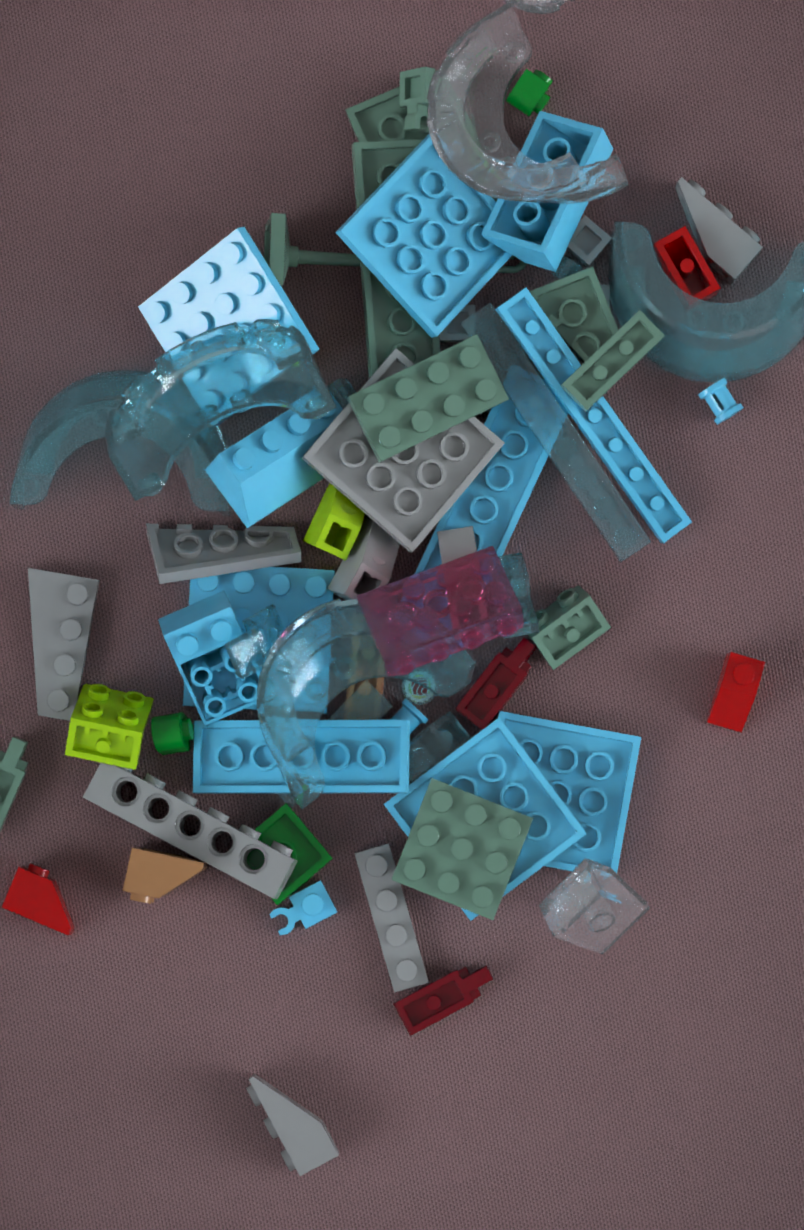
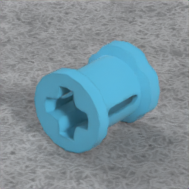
M725 378L698 394L700 399L706 400L716 416L714 421L717 425L744 408L741 403L737 404L726 387L728 382Z
M406 698L402 701L403 706L390 719L409 720L410 734L421 723L425 724L428 721Z

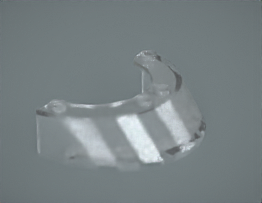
M507 2L473 24L447 49V56L438 72H434L427 94V125L431 140L439 157L449 171L460 181L474 190L494 198L552 204L589 202L611 195L629 185L617 154L605 161H598L581 167L570 152L552 161L538 163L524 155L511 141L504 123L505 98L513 79L530 60L532 47L522 31L510 2Z

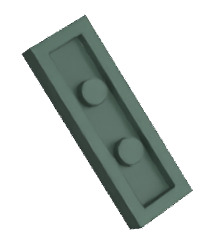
M639 310L563 382L561 387L586 412L655 347L665 335Z

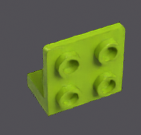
M84 684L70 718L65 755L136 770L144 729L154 699L135 691L123 692L109 689L102 684Z

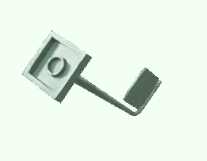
M490 194V196L497 202L500 195ZM271 213L265 224L264 259L281 287H283L288 267H297L298 264L360 267V259L355 254L299 250L298 246H290L286 214ZM512 255L509 259L513 260L515 257ZM521 261L516 266H502L496 273H518L526 267L527 263Z

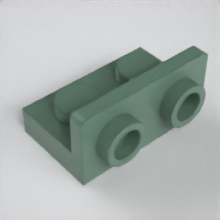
M578 585L560 593L557 600L546 609L534 612L528 618V622L522 625L521 628L533 641L548 665L554 670L608 631L611 626L590 595Z

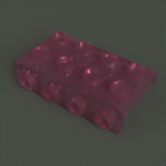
M493 546L357 596L358 605L382 657L388 676L406 675L415 668L427 663L441 662L454 653L465 649L472 650L478 648L484 642L500 636H510L524 625L522 607Z

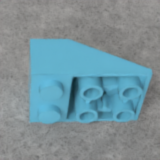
M225 591L158 619L164 639L204 726L271 698Z

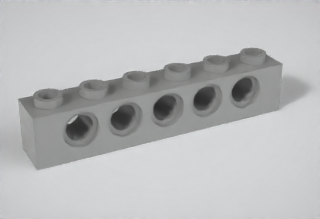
M100 763L83 798L273 899L279 898L298 860L290 857L293 852L292 849L275 840L271 846L258 840L261 835L260 832L244 824H241L239 829L227 823L229 816L212 807L209 808L208 812L195 807L197 799L178 790L176 796L163 790L166 783L148 773L142 779L132 773L133 769ZM132 782L137 787V796L133 801L126 803L121 797V789L125 784ZM164 799L169 805V812L164 818L156 819L152 813V807L156 801ZM190 816H197L201 822L200 831L194 836H188L184 831V822ZM227 832L232 837L233 845L228 852L220 853L215 846V841L218 835ZM259 849L263 852L265 861L261 868L252 870L247 864V856L252 850Z

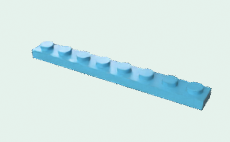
M527 287L497 307L495 310L659 542L665 543L692 523L604 396L585 412L561 387L562 383L581 364Z

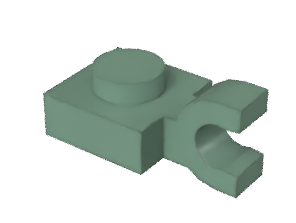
M425 66L400 72L399 107L407 109L404 130L413 131L419 129L420 134L435 133L434 118L427 110V106L435 105V69Z

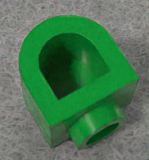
M526 69L510 92L506 102L528 117L533 112L538 114L539 111H543L551 99L546 93L553 80L537 69L533 73Z
M182 712L152 717L151 732L157 752L162 755L190 751L189 740L194 739V729L190 718H187Z

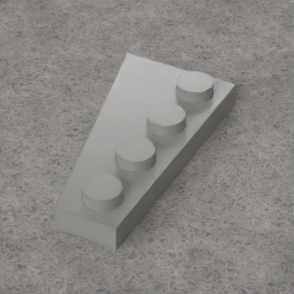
M146 523L147 537L159 584L301 562V549L294 527L251 526L248 529L246 528L245 531H237L228 528V525H213V530L192 529V524H177L176 529H159V524Z
M28 568L38 716L70 721L80 694L100 581Z

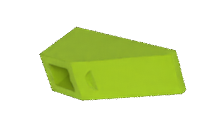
M329 483L303 541L343 560H347L362 527L365 513Z

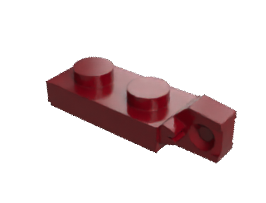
M523 637L513 651L506 647L502 653L498 652L455 709L481 730L490 725L499 714V711L503 709L527 678L532 668L527 661L537 647L527 638Z
M487 965L472 973H469L465 966L394 1002L393 1005L411 1036L473 1003L474 999L481 996L478 987L493 980V976Z

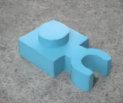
M320 880L289 896L293 907L289 909L285 907L276 908L270 913V917L274 918L279 914H283L288 918V925L278 931L280 935H285L293 930L295 923L299 920L307 929L338 911Z

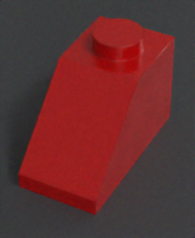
M686 226L653 244L668 282L686 312L718 294L721 287Z
M733 652L726 654L706 723L742 733L755 700L766 662Z
M30 863L28 868L18 867L2 908L68 936L71 935L75 927L56 880L48 877L50 871L33 863Z

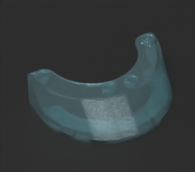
M615 221L611 232L612 240L610 243L608 285H610L612 307L621 326L641 310L665 335L645 355L665 371L679 377L700 382L716 383L723 378L727 382L745 379L772 367L782 360L804 336V241L793 250L792 257L782 275L764 292L740 302L714 303L689 295L668 278L656 258L648 229L637 223Z
M256 319L251 326L239 327L237 322L207 330L183 341L156 358L157 367L151 370L145 377L136 375L121 392L123 401L118 409L110 410L106 422L105 434L108 455L136 501L145 496H153L160 492L168 480V475L175 459L185 446L202 431L216 425L220 420L232 414L245 412L255 407L280 406L296 412L303 419H319L335 409L336 405L305 337L297 328L292 325L289 328L283 327L279 324L278 320Z
M114 370L102 372L72 383L51 398L40 410L30 425L22 443L10 496V505L15 509L23 510L24 505H35L42 502L48 495L49 487L58 469L77 449L101 438L126 436L150 442L166 452L181 469L187 481L191 499L198 508L205 511L221 512L223 516H231L230 504L205 471L216 456L228 447L219 425L213 426L204 412L198 407L191 393L177 383L143 371Z
M364 596V599L345 601L337 599L317 606L298 617L279 635L270 648L260 672L257 686L258 719L263 737L290 793L301 809H304L316 800L323 792L325 781L316 757L315 734L324 710L340 692L355 683L367 679L393 677L414 682L437 696L450 697L471 683L476 662L453 635L427 613L418 608L414 610L393 602L394 599Z

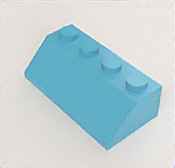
M539 111L481 233L483 238L524 263L556 272L614 149L604 129Z
M326 386L219 453L205 469L247 529L324 479L302 457L343 410Z

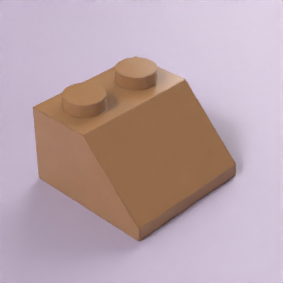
M133 847L123 891L131 893L130 900L151 904V902L154 903L155 898L164 897L207 868V863L198 859Z

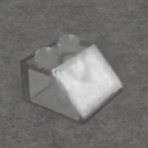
M587 858L577 865L539 904L553 937L600 954H604L650 909L648 903L613 869Z

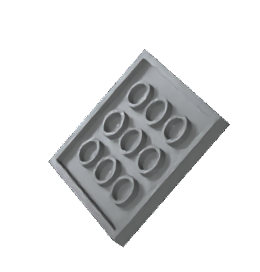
M395 348L360 390L414 365V363ZM348 403L303 455L302 459L405 549L412 553L505 442L474 416L379 463L350 403Z

